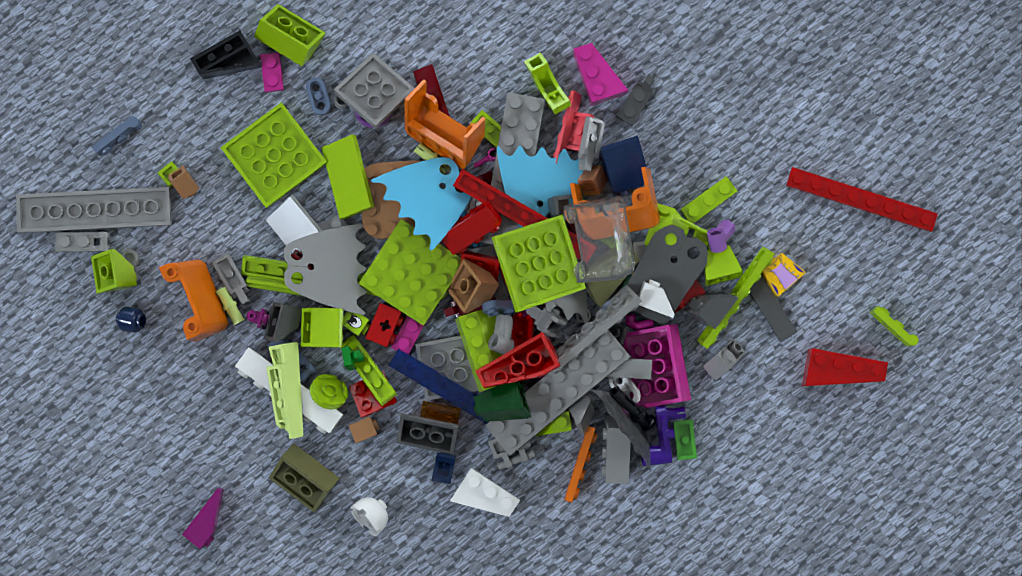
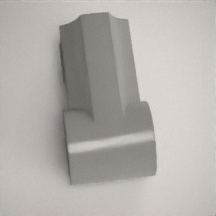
M501 314L496 316L494 334L490 337L488 343L490 350L502 355L514 348V341L511 339L513 327L511 316Z

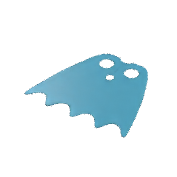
M497 146L498 162L505 194L543 216L549 213L548 198L572 195L570 183L578 184L577 180L583 174V171L578 170L580 159L572 160L566 149L561 151L556 164V158L549 157L543 147L539 149L535 156L531 157L524 152L521 146H518L515 153L511 156L503 153L502 149ZM573 198L568 199L570 209L573 204ZM539 200L543 202L542 207L537 206Z
M446 157L410 164L371 180L373 183H383L386 185L387 190L383 198L384 200H395L400 203L399 218L410 217L414 219V235L426 234L430 237V251L439 244L453 227L471 199V196L466 193H459L455 190L453 184L460 173L457 164L452 159ZM443 164L449 165L451 173L443 175L439 171L440 166ZM444 183L446 185L445 189H441L439 184Z

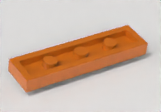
M588 426L565 494V501L572 502L573 499L577 500L580 491L577 485L579 480L583 481L586 472L583 466L585 462H589L592 451H589L591 443H595L598 434L595 432L596 428Z

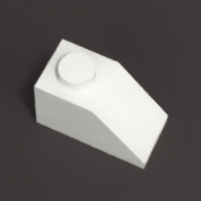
M649 280V282L644 281L638 295L642 300L639 305L674 318L675 314L664 289L659 287L660 283Z

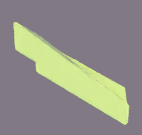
M293 342L270 346L269 351L273 366H268L266 369L276 425L280 429H285L289 433L290 439L302 437L303 418L298 343Z

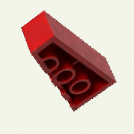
M810 348L807 351L801 387L884 382L888 362Z

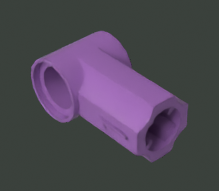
M723 220L717 228L707 231L711 252L719 253L727 249L726 242L736 230L735 224L731 223L730 220Z

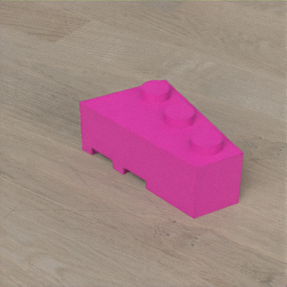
M592 43L573 49V56L591 106L627 95L628 89Z

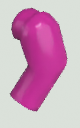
M633 313L625 316V324L635 330L649 329L654 326L651 319L639 321L636 320V315Z

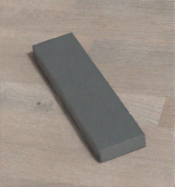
M761 275L759 281L750 288V295L781 342L797 331Z

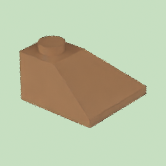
M463 259L447 291L464 313H469L491 300L499 283L490 272L467 259Z

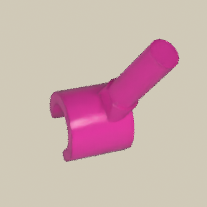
M495 148L490 149L487 156L474 163V167L477 168L488 161L494 162L496 157H491L490 153L494 152Z

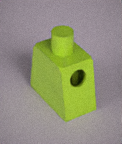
M727 245L725 251L719 253L711 252L710 248L707 250V264L704 268L706 287L741 278L742 268L729 245Z

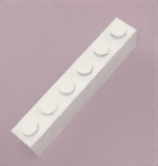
M248 347L235 365L239 369L237 373L246 379L249 376L255 380L253 384L263 390L265 387L270 391L266 367L273 366V363ZM301 384L303 420L308 423L313 421L317 424L316 429L323 434H326V432L332 433L345 414L338 409L330 410L318 406L311 398L310 389Z

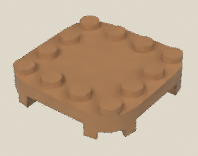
M422 161L383 162L371 164L364 168L374 208L362 212V223L366 232L377 240L388 239L401 219L414 228L415 221L410 217L399 218L400 203L395 200H384L383 198L387 190L386 185L383 183H373L371 180L390 171Z

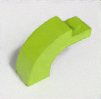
M541 53L524 61L541 97L545 99L546 105L554 114L572 106Z

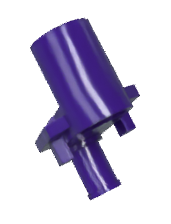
M665 405L655 406L659 445L649 446L651 466L672 463L670 439H674L675 435L674 429H668L669 420L686 419V413L677 414L678 412H685L684 406L669 409ZM641 456L643 467L647 466L645 460Z

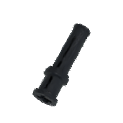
M618 386L611 389L609 395L629 412L631 419L634 422H638L644 431L654 427L656 418L653 415H649L643 406H638Z

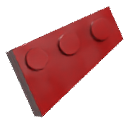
M489 200L471 209L470 213L464 217L460 215L456 223L442 239L452 255L458 252L459 254L465 252L470 244L473 242L475 244L479 243L484 239V235L489 232L494 233L500 228L502 218Z

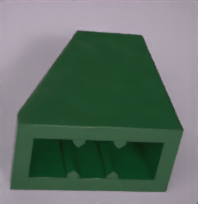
M518 381L495 386L473 397L475 402L473 408L476 415L481 416L486 422L528 419L531 417L523 387Z

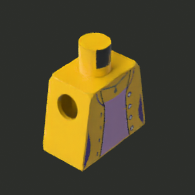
M783 253L775 258L773 257L771 264L762 271V276L775 297L781 295L805 274L804 270Z

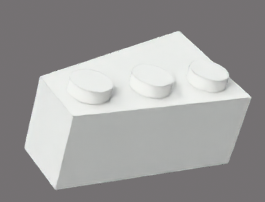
M471 468L450 501L510 517L520 499Z

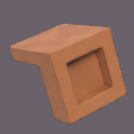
M593 165L591 171H583V174L577 180L583 195L601 194L608 181L602 165Z

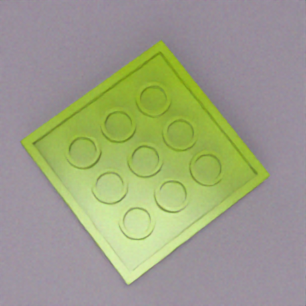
M282 102L220 147L266 208H269L327 163Z
M563 214L491 237L515 312H520L586 289Z
M401 219L359 284L424 326L452 283L453 277L461 264V258L456 254L452 255L448 249L440 244L430 251V237L425 234L414 235L415 228Z

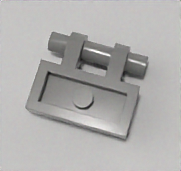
M495 437L488 439L494 458H503V461L497 462L499 470L512 468L514 464L522 461L525 463L530 458L536 457L533 449L525 451L526 447L531 446L530 440L517 450L520 453L519 455L510 458Z

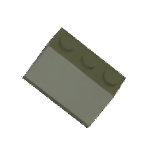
M294 443L281 456L269 476L270 480L314 513L340 479Z

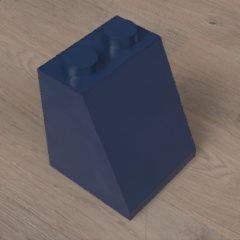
M638 135L600 148L599 155L613 196L623 197L629 194L628 191L645 187L641 167H646Z

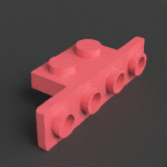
M571 90L570 96H568L572 106L566 108V112L563 115L561 132L557 138V148L553 154V158H556V164L558 156L563 149H566L567 153L569 150L579 152L585 118H594L592 114L578 112L582 95Z

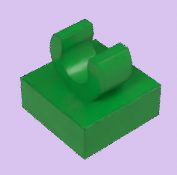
M349 346L342 347L344 366L349 371L356 370V363L364 361L363 353L360 350L353 351Z

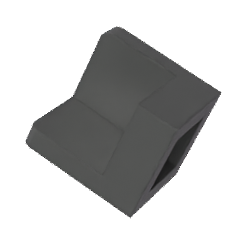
M572 195L548 198L550 218L562 214L563 216L570 215L568 199H571Z

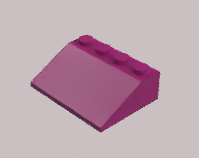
M678 324L627 333L622 347L631 356L629 359L652 360L651 379L631 378L641 393V398L637 405L648 408L691 400ZM631 392L630 397L633 399L634 394Z

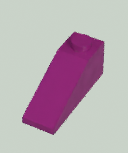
M221 487L217 488L182 534L199 549L204 548V546L208 548L215 539L212 536L216 532L224 489Z

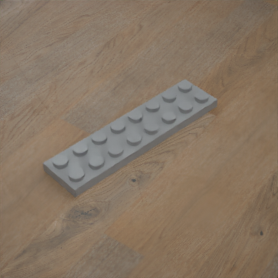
M507 93L498 143L503 153L511 156L515 153L518 146H521L528 156H535L545 99ZM496 154L491 186L505 193L498 155ZM498 213L502 218L500 228L494 233L489 232L484 235L481 243L494 245L491 237L519 229L516 222Z
M154 187L17 194V233L172 226L171 188Z
M608 330L605 335L599 336L593 341L589 348L582 350L576 359L566 363L560 372L552 376L547 374L525 392L531 413L530 418L490 421L485 426L508 455L511 456L631 356Z

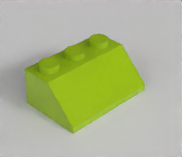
M277 4L260 19L254 38L291 59L294 63L303 66L311 58L326 33Z

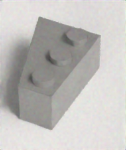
M606 416V428H603L605 447H602V458H605V465H601V477H605V483L629 484L631 441L620 431L613 416Z

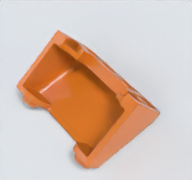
M196 259L168 263L159 267L164 280L171 283L177 281L182 283L193 310L194 316L188 318L183 324V331L187 340L197 342L222 332L227 328L228 318L223 310L221 300L216 294L217 290L208 267L203 261Z

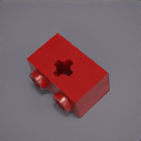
M380 303L366 339L387 348L389 344L393 345L397 336L394 332L397 327H401L404 320L403 312ZM389 321L388 324L391 328L386 329L384 332L381 324Z

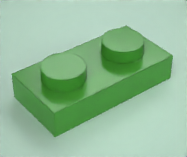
M693 420L673 422L677 460L697 458Z

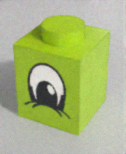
M348 311L345 313L344 327L359 337L361 334L365 335L371 326L369 325V319L361 314Z

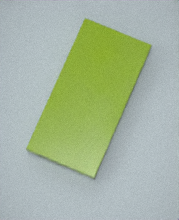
M349 135L322 147L324 158L327 161L326 167L339 219L344 220L374 208L356 135Z

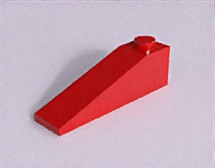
M542 332L475 372L483 388H489L541 377L561 365L558 354L549 337Z

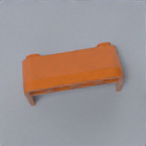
M423 79L404 99L405 131L419 143L422 142L423 145L441 157L452 159L459 168L464 169L472 160L485 136L486 118L482 116L476 124L470 123L467 127L463 126L438 110V101L433 95L426 93L427 81Z
M641 167L645 187L634 190L632 193V206L600 213L595 212V207L590 201L583 200L580 185L570 183L575 213L588 239L599 240L654 228L659 224L660 215L649 168Z

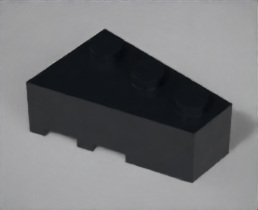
M240 30L190 58L203 80L262 68Z

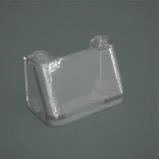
M621 196L564 206V218L570 224L575 223L581 261L574 268L577 283L619 280L634 272L635 261L625 203Z

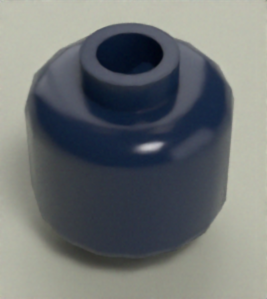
M123 307L116 315V323L120 330L136 333L144 328L146 315L140 308Z

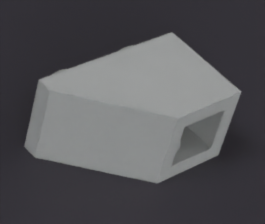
M732 338L703 367L716 381L731 369L746 351Z

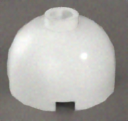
M371 497L362 498L350 507V509H353L351 513L355 520L362 527L363 525L370 529L368 533L377 536L386 527L388 522L387 506L381 499L377 501Z

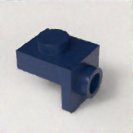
M437 452L431 481L451 484L456 456Z

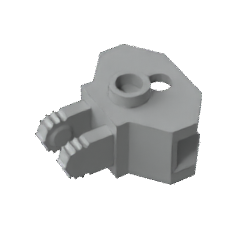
M541 305L526 309L528 315L536 320L534 322L537 325L536 328L554 338H557L561 331L553 324V321L564 326L569 321L566 319L565 314L557 307H554L550 312L547 311L546 306L543 307Z

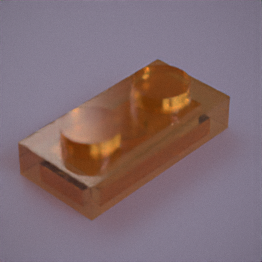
M423 401L420 417L458 425L461 408Z

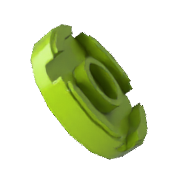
M322 374L313 380L310 386V395L318 406L333 410L344 405L348 397V389L346 384L342 380L340 382L336 376Z

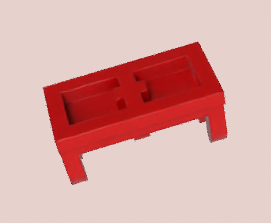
M516 313L511 316L513 319L511 339L514 341V348L533 338L535 319L530 315L523 317V313Z

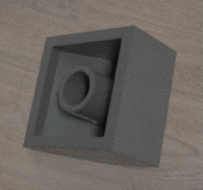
M724 292L696 295L690 299L685 311L702 325L716 329L738 297Z

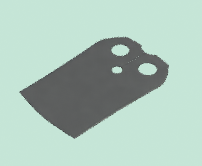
M672 224L663 227L652 236L627 285L638 296L644 281L649 282V280L660 283L659 287L664 289L672 310L675 312L707 264V246L696 237H687L684 230ZM669 233H673L677 237V242L671 246L665 243V236ZM690 247H697L700 254L698 258L691 259L688 257L687 251ZM672 256L677 257L678 260L676 263L671 262L670 259ZM640 305L635 309L641 315L663 325H667L671 318Z

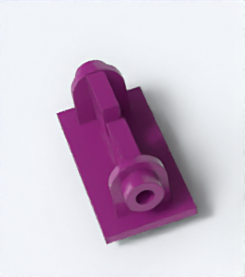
M262 308L261 312L249 311L246 317L248 321L258 324L257 328L264 330L270 315H268L269 311Z

